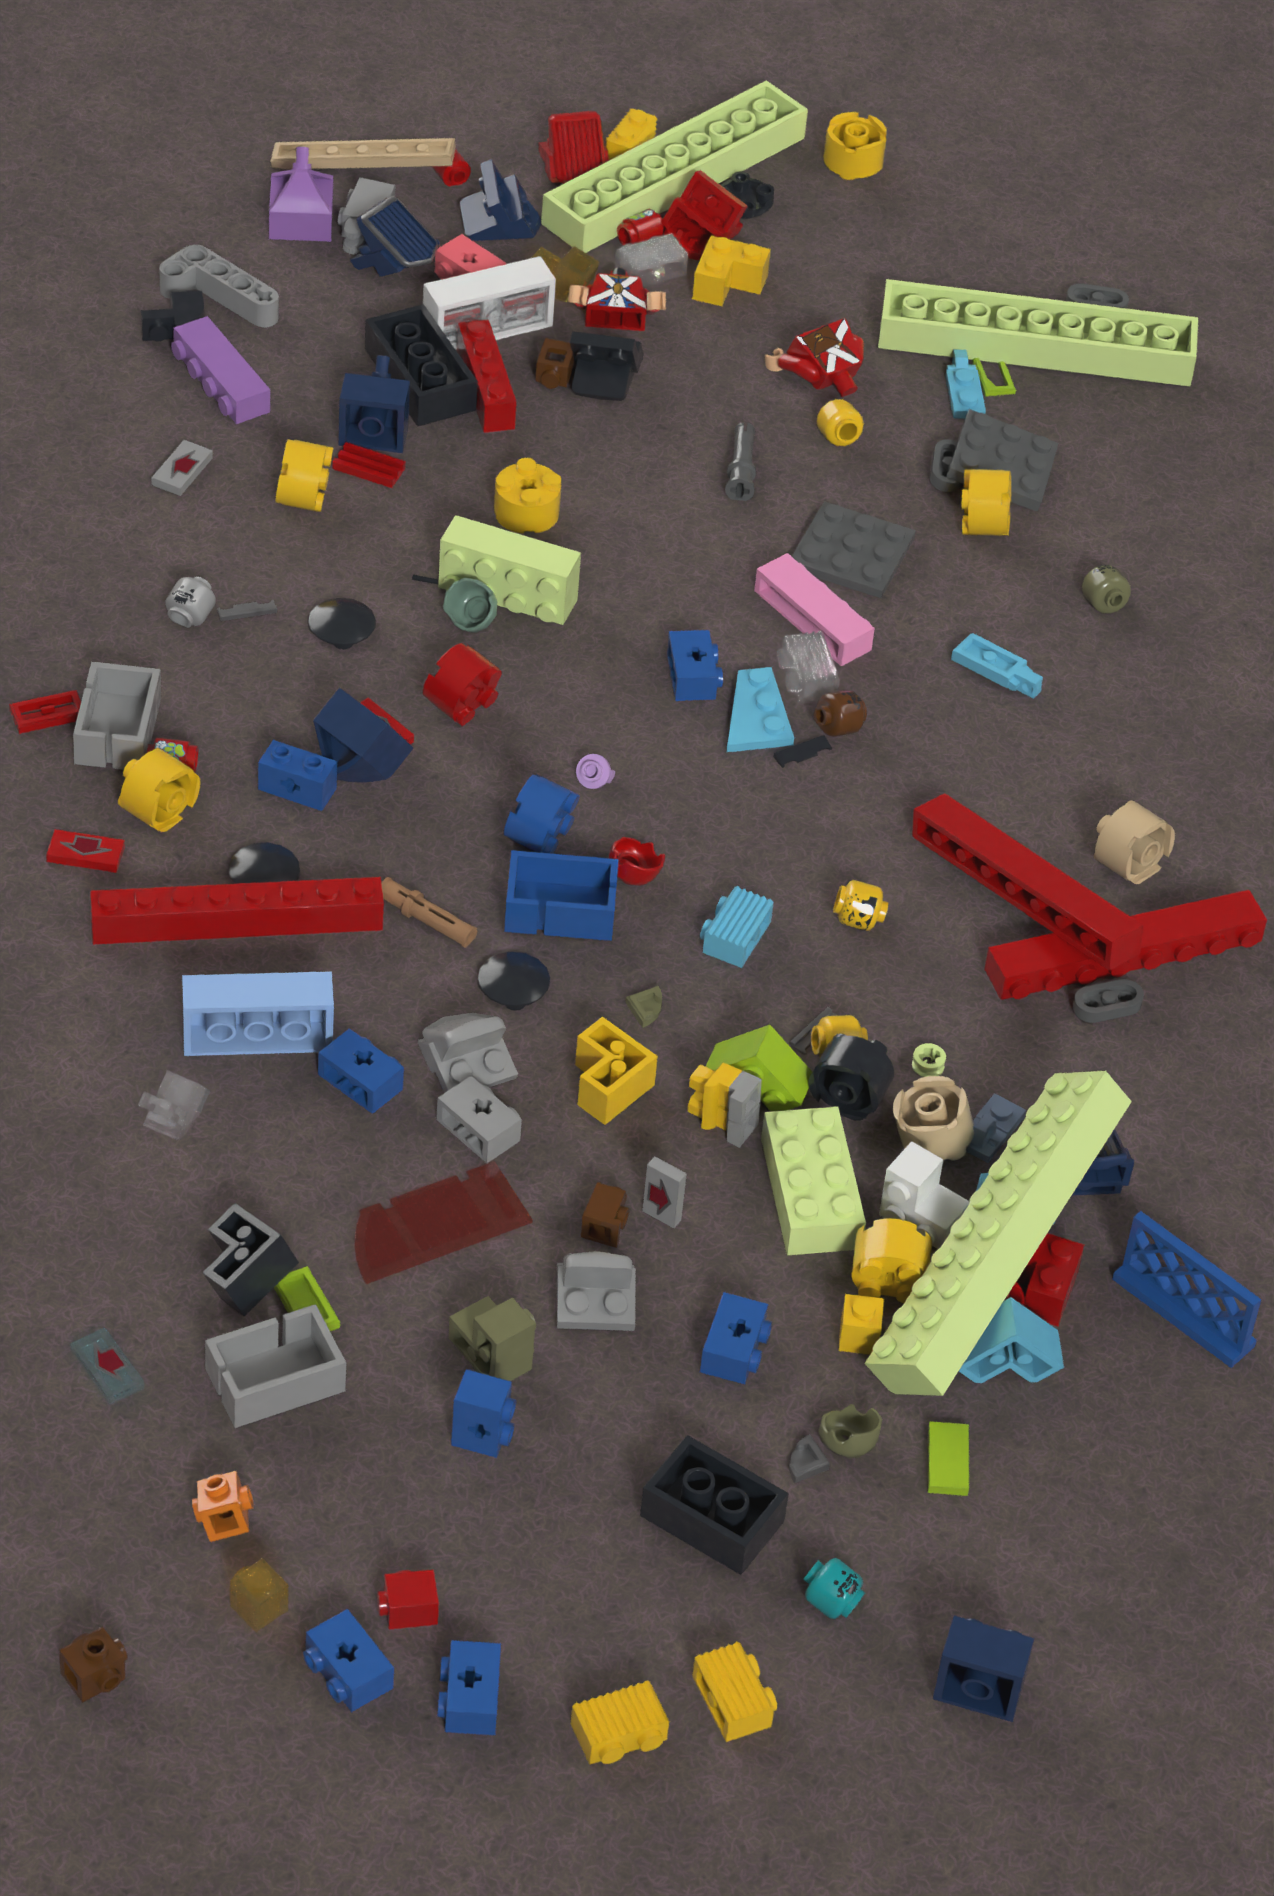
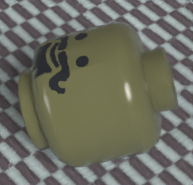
M1100 565L1093 568L1085 576L1082 592L1095 610L1101 613H1113L1119 611L1128 602L1131 587L1127 579L1117 568L1111 565Z

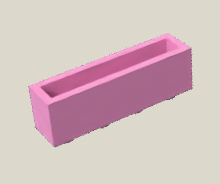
M788 553L757 568L754 591L840 666L872 650L875 628L870 622L862 618L847 602L841 600L825 583L819 581L804 565L798 563Z

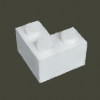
M911 1141L886 1170L879 1215L884 1219H901L917 1225V1232L923 1236L927 1232L932 1239V1246L939 1249L950 1234L952 1225L962 1216L970 1201L939 1184L943 1159Z

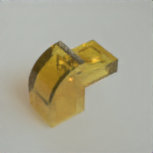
M575 246L572 247L563 259H560L543 247H540L531 257L541 256L556 278L555 299L563 302H568L570 285L586 287L594 278L600 264L599 261Z

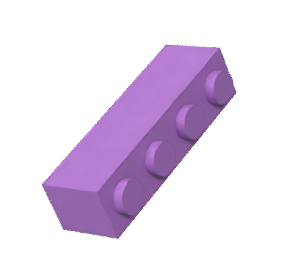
M208 316L174 327V342L171 343L173 355L177 360H183L193 379H199L206 395L215 398L224 416L229 415L238 424L270 412L269 387Z

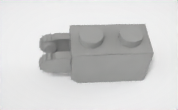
M359 178L355 188L349 190L346 207H341L338 215V225L342 226V237H345L343 249L346 253H360L359 247L364 245L366 241L357 225L358 216L385 198L395 197V185Z

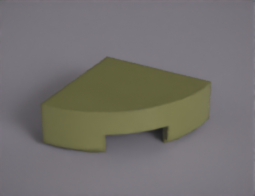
M659 986L626 997L627 1006L642 1028L653 1023L661 1012L662 992Z

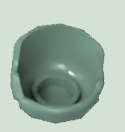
M463 578L454 582L445 592L443 609L456 627L463 631L477 633L487 628L496 617L497 598L491 588L476 579Z

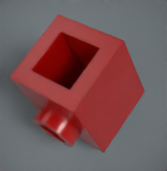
M434 1569L422 1571L401 1570L384 1575V1591H377V1606L379 1616L387 1615L389 1630L438 1625L439 1600Z

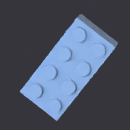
M332 972L182 975L184 1056L320 1052L333 1041L334 1000Z

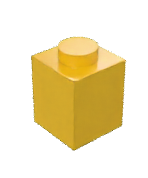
M845 1294L840 1326L839 1351L871 1355L874 1344L881 1336L884 1298Z

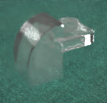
M167 1070L156 1096L143 1092L138 1106L148 1111L142 1126L175 1140L182 1139L201 1113L210 1090L199 1083Z

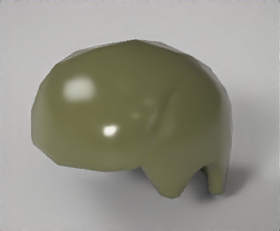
M850 1404L841 1411H830L822 1416L819 1428L820 1440L825 1447L837 1455L846 1458H859L874 1449L879 1438L883 1419L874 1408H870L866 1414H862L856 1410L854 1404ZM841 1435L848 1436L849 1439L846 1440Z

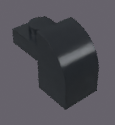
M202 290L170 292V309L141 310L142 341L154 340L159 342L174 339V327L203 318L204 300Z

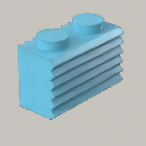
M734 887L728 897L722 896L715 910L714 920L707 919L702 927L700 939L704 940L703 953L742 968L771 923L774 902L771 899L767 900L765 896L760 897L758 893L747 892L745 888Z

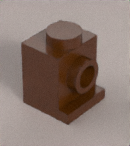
M545 338L536 364L535 382H540L549 389H554L558 386L567 387L572 370L575 367V360L569 342ZM550 353L566 356L564 361L550 358Z
M597 1182L582 1215L581 1238L617 1248L620 1239V1229L623 1230L625 1228L630 1208L625 1207L627 1199L625 1190Z

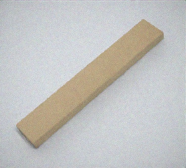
M453 138L276 142L271 157L272 168L293 169V163H296V147L309 148L308 164H311V169L452 166L456 144Z

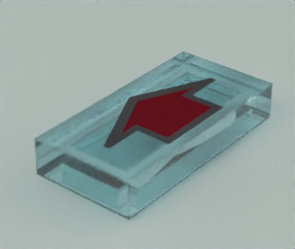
M105 1327L70 1343L71 1352L109 1405L144 1389V1380Z

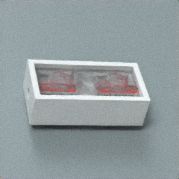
M541 256L425 283L423 304L456 350L458 323L489 320L496 340L553 326L556 278Z

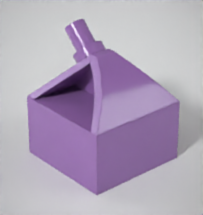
M296 147V163H293L292 170L271 173L269 239L331 242L333 175L311 170V164H308V147Z

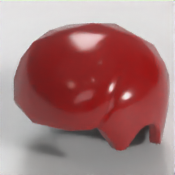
M622 837L610 847L609 858L619 859L617 877L623 883L643 886L652 882L657 877L664 865L665 854L657 856L652 842L641 843L634 838Z

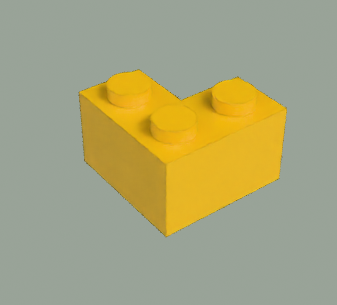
M710 236L695 271L692 300L723 306L730 288L761 294L768 277L771 249L755 244L729 240L725 237Z
M602 1016L577 1036L575 1066L584 1071L580 1075L577 1105L606 1125L655 1085L658 1056Z

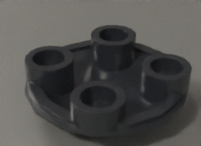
M736 172L732 175V179L720 184L748 206L741 217L743 219L763 215L770 210L774 203V187L760 180L750 178L747 172Z
M348 598L329 599L316 605L310 612L308 628L316 637L343 650L349 649L353 644L367 639L376 627L373 611L364 603Z
M269 842L253 843L241 848L232 856L229 863V875L235 884L297 881L300 877L299 861L293 852L282 845Z
M512 951L499 953L487 959L479 970L477 984L490 1000L505 1005L510 1010L517 1011L544 996L550 986V975L547 967L539 959L526 953Z

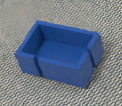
M511 850L504 932L537 935V929L544 930V935L612 941L619 859Z

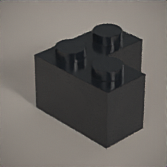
M236 1203L208 1229L223 1253L202 1273L218 1296L244 1317L299 1264V1261L281 1234Z

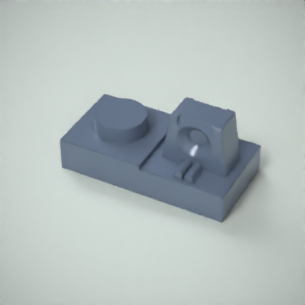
M994 1093L973 1120L974 1136L966 1147V1152L989 1163L1025 1118L1026 1109Z

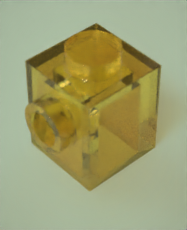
M262 1558L253 1565L245 1566L238 1570L230 1580V1606L255 1632H258L288 1611L289 1585Z

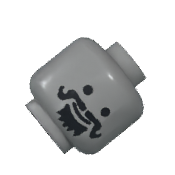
M201 577L181 578L165 600L169 618L173 622L187 628L191 625H201L216 603L210 583Z

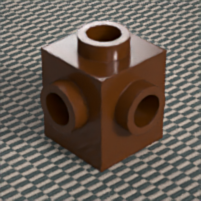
M103 1626L91 1633L81 1634L71 1644L59 1650L60 1673L82 1703L101 1692L112 1691L121 1681L126 1679L125 1661L128 1660L126 1649L118 1638L112 1639Z

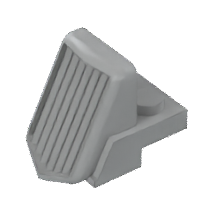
M478 1013L442 1017L427 1026L422 1032L424 1038L418 1040V1045L431 1072H436L444 1093L470 1076L475 1078L480 1084L488 1087L516 1079L518 1076V1072L502 1038L506 1027L500 1017Z
M600 1251L569 1253L565 1255L563 1263H557V1328L634 1331L636 1268L632 1265L631 1258L625 1255Z

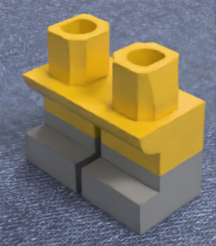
M724 1062L716 1071L700 1064L689 1079V1087L696 1091L688 1103V1112L702 1118V1129L710 1130L717 1126L727 1131V1142L740 1148L759 1124L762 1079Z

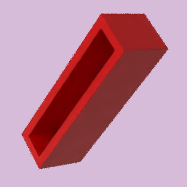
M473 320L458 323L457 352L478 381L476 411L483 433L515 429L517 402L490 321Z

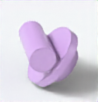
M589 754L578 762L576 775L584 787L597 789L603 787L606 783L610 784L615 776V771L611 770L609 762L603 756Z

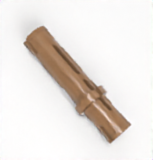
M390 877L382 881L383 900L399 908L405 917L410 918L413 916L434 930L461 944L464 948L476 938L478 931L475 926L469 925L448 911L426 900L420 891H411L393 881Z

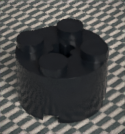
M836 1034L827 1045L809 1077V1089L813 1098L818 1103L822 1099L826 1104L838 1107L840 1115L854 1121L866 1119L868 1114L874 1113L877 1110L894 1078V1068L887 1056V1047L878 1040L868 1041L856 1036Z

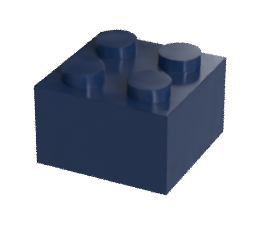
M954 1615L942 1653L933 1699L1013 1722L1024 1685L1034 1638L1025 1636L1015 1630H1004L983 1624L976 1619H965Z

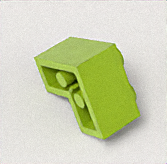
M771 1025L717 1043L706 1064V1067L716 1071L724 1062L762 1079L760 1100L771 1112L786 1111L801 1106L809 1089V1077L812 1073L811 1069Z

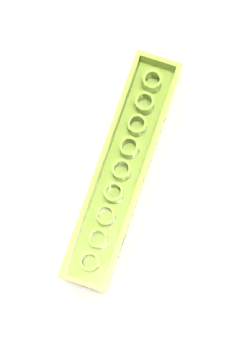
M766 80L543 194L541 224L583 255L617 237V227L623 223L624 219L647 209H652L658 214L669 210L674 199L682 196L696 171H703L719 184L732 177L734 173L743 171L805 138L808 109Z
M887 279L878 348L953 357L954 349H966L968 359L971 360L979 358L980 361L999 363V361H1002L1005 364L1191 387L1197 357L1198 317Z
M1106 1071L1055 1073L1047 1080L1042 1094L1036 1103L1028 1109L1023 1123L1017 1132L1009 1138L1004 1152L998 1161L990 1167L985 1181L971 1196L966 1210L952 1225L950 1234L941 1248L933 1254L931 1263L922 1277L914 1283L909 1297L893 1315V1321L874 1344L873 1351L865 1365L889 1391L895 1394L944 1395L1132 1101Z

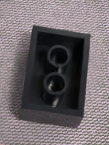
M687 1435L643 1487L640 1516L742 1575L784 1523L789 1493Z

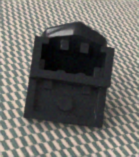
M572 331L570 346L576 364L572 383L573 393L578 396L599 400H624L634 373H638L644 357L641 342L635 341V339Z

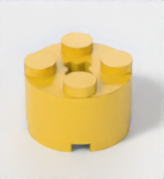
M846 112L831 119L826 131L823 158L826 166L834 173L840 175L841 178L854 180L856 178L869 177L881 171L884 161L887 129L874 116L868 115V119L858 117L859 112Z
M287 439L275 502L286 506L321 512L325 493H321L319 490L326 491L329 469L324 468V466L330 467L334 448Z
M521 458L517 461V464L503 469L495 481L494 512L497 521L506 529L516 533H524V531L540 533L550 529L557 522L560 512V475L543 465L536 464L535 460L531 458Z
M964 470L962 509H964L965 515H963L962 535H1009L1011 515L1010 471Z
M156 748L146 753L139 760L132 759L127 763L123 771L125 780L118 799V805L150 827L160 832H166L183 819L178 815L183 812L187 805L191 808L194 806L200 791L199 775L175 757L160 748Z
M901 1219L873 1221V1227L866 1230L862 1226L856 1234L852 1267V1280L858 1288V1295L880 1298L881 1295L894 1296L899 1302L905 1303L912 1292L914 1283L922 1277L931 1263L932 1239L930 1235L926 1232L925 1236L917 1232V1225Z

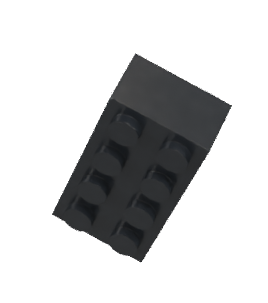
M424 304L365 319V350L376 365L377 355L390 357L388 374H391V378L410 381L409 415L417 427L476 411L478 381Z

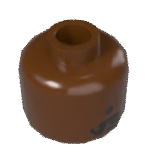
M850 690L829 692L822 695L814 711L817 725L826 735L832 737L858 732L867 717V708L864 701L854 691Z

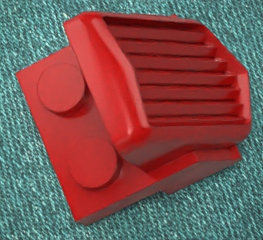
M596 111L553 114L549 117V138L547 142H539V153L545 162L546 175L552 183L560 182L565 184L609 161L608 150L604 146L601 117Z
M696 171L682 196L674 199L662 220V225L666 227L664 229V236L673 254L700 260L710 236L725 237L730 240L741 231L743 224L739 220L748 206L703 171Z

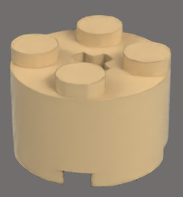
M1131 800L1113 813L1112 816L1105 815L1097 825L1099 836L1094 858L1124 879L1134 884H1140L1162 868L1157 863L1163 854L1169 857L1174 845L1175 831L1165 820Z
M944 1076L923 1077L914 1081V1087L905 1093L902 1089L895 1097L893 1114L904 1149L912 1141L943 1160H958L962 1158L966 1153V1147L974 1136V1122L964 1089L956 1086L954 1080Z

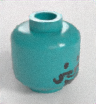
M838 1558L830 1559L825 1565L817 1561L803 1579L809 1584L805 1591V1599L830 1619H836L840 1615L847 1618L866 1593L861 1589L863 1578Z

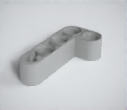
M189 245L160 264V293L170 299V292L202 290V293L256 326L271 327L278 322V292L204 246Z

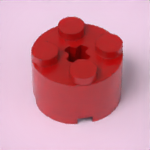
M460 643L449 649L438 660L436 665L440 667L435 677L429 673L423 687L424 697L455 722L464 726L475 716V709L481 705L484 708H488L496 701L498 692L495 688L502 675V671L468 644L465 646L463 643Z

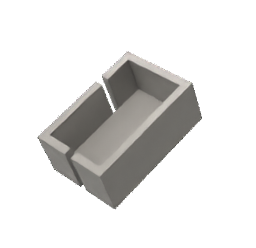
M91 662L86 688L84 689L73 733L74 764L106 768L107 763H112L114 769L124 770L129 761L132 759L139 760L147 753L148 744H151L161 702V669Z
M316 1304L283 1315V1346L278 1347V1321L276 1317L205 1340V1369L218 1395H221L222 1403L234 1428L345 1392L346 1361Z

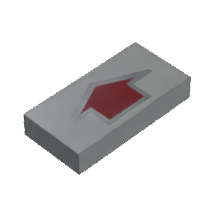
M183 440L152 476V485L181 496L211 461L213 450Z
M654 1156L647 1164L642 1211L675 1228L682 1219L687 1174Z

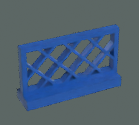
M1140 1211L1133 1217L1123 1265L1114 1272L1112 1280L1232 1368L1256 1345L1257 1339L1252 1336L1261 1299L1145 1213ZM1144 1231L1152 1236L1155 1244H1150ZM1155 1253L1161 1254L1167 1267H1162ZM1174 1253L1181 1257L1185 1266L1179 1265ZM1185 1275L1191 1276L1197 1289L1191 1288ZM1204 1275L1212 1280L1215 1288L1209 1287ZM1215 1297L1221 1298L1227 1311L1221 1310ZM1234 1297L1247 1306L1246 1310L1239 1309Z

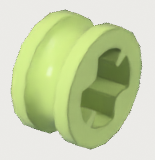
M925 1043L919 1045L913 1053L912 1068L922 1077L939 1076L945 1068L946 1053L935 1044ZM930 1057L931 1062L935 1060V1063L928 1064L927 1060L923 1061V1058Z

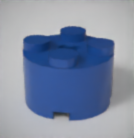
M532 775L515 800L519 803L515 813L510 811L504 828V836L534 852L553 854L559 842L556 839L557 835L560 833L565 836L573 824L574 816L570 814L575 809L580 795L542 776Z

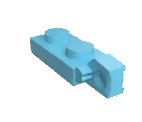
M954 349L952 365H947L945 376L953 418H965L969 409L986 414L978 370H976L975 365H968L966 349Z
M974 633L965 638L952 651L951 660L1007 689L1009 688V690H1018L1033 699L1041 692L1043 677L1032 672V669L1027 666V660Z

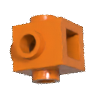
M236 1471L222 1475L216 1474L197 1481L198 1498L192 1499L193 1511L197 1522L203 1523L210 1542L249 1532L248 1510L254 1508L253 1497L249 1486L241 1485Z

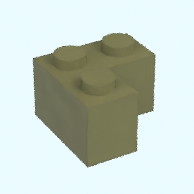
M487 1296L450 1316L448 1338L478 1373L511 1381L532 1369L536 1322L531 1312L526 1308L522 1309L513 1297L496 1305Z

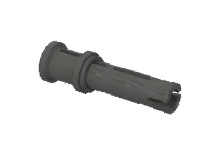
M744 422L739 423L735 427L733 461L727 468L729 480L725 486L726 495L733 500H750L755 492L752 482L756 476V467L752 463L755 428L750 423H747V431H744Z

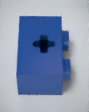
M669 631L667 658L675 701L716 699L717 688H722L723 672L721 667H716V664H718L717 644H712L710 631Z
M273 740L258 762V790L323 811L337 789V761Z
M350 1028L318 1052V1075L372 1114L403 1090L404 1067L401 1066L399 1061L394 1057L387 1056L376 1048L369 1039L359 1036Z
M723 1292L702 1351L701 1373L741 1384L746 1383L749 1372L757 1373L762 1356V1351L757 1348L760 1342L767 1344L772 1328V1321L766 1320L768 1304Z
M466 1369L454 1398L452 1446L497 1458L501 1446L508 1447L510 1445L515 1427L511 1420L516 1408V1399L511 1398V1381Z
M348 1609L306 1632V1650L303 1652L305 1662L313 1673L321 1672L327 1680L326 1685L331 1697L337 1703L343 1701L349 1710L353 1712L393 1689V1665Z
M451 1640L450 1657L442 1656L440 1682H448V1692H439L438 1717L446 1718L445 1732L495 1735L501 1643Z

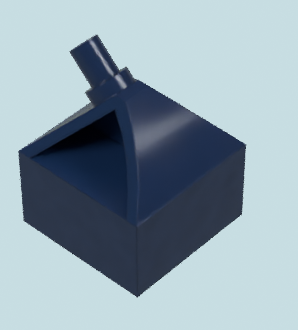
M377 355L375 372H372L371 376L345 373L339 398L338 446H344L348 442L366 449L403 453L409 424L410 381L391 378V374H388L390 357Z
M340 687L313 720L322 754L320 756L337 761V780L362 783L386 780L394 774L414 749L389 724Z

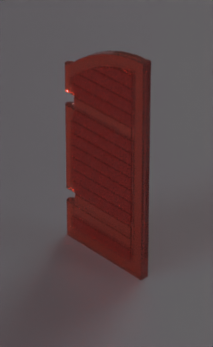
M493 1161L466 1171L470 1178L461 1182L457 1175L391 1198L390 1203L393 1205L391 1208L384 1210L382 1205L377 1203L359 1210L360 1217L355 1232L356 1262L365 1284H369L533 1223V1220L496 1162Z

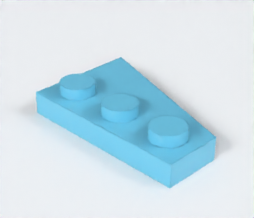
M772 667L738 670L727 752L793 746L794 735Z

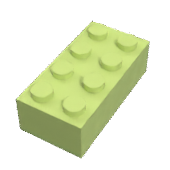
M455 515L440 540L438 587L447 591L458 580L463 578L476 579L491 588L497 598L498 606L508 608L514 613L521 612L538 617L544 622H555L564 625L578 600L581 552Z
M826 1107L765 1112L761 1141L787 1255L854 1250L857 1231L862 1226H864L865 1230L866 1220L839 1108Z

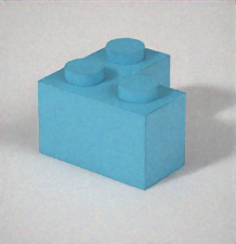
M1012 1297L1006 1299L959 1370L960 1373L975 1383H984L1009 1368L1029 1382H1039L1064 1368L1058 1330Z

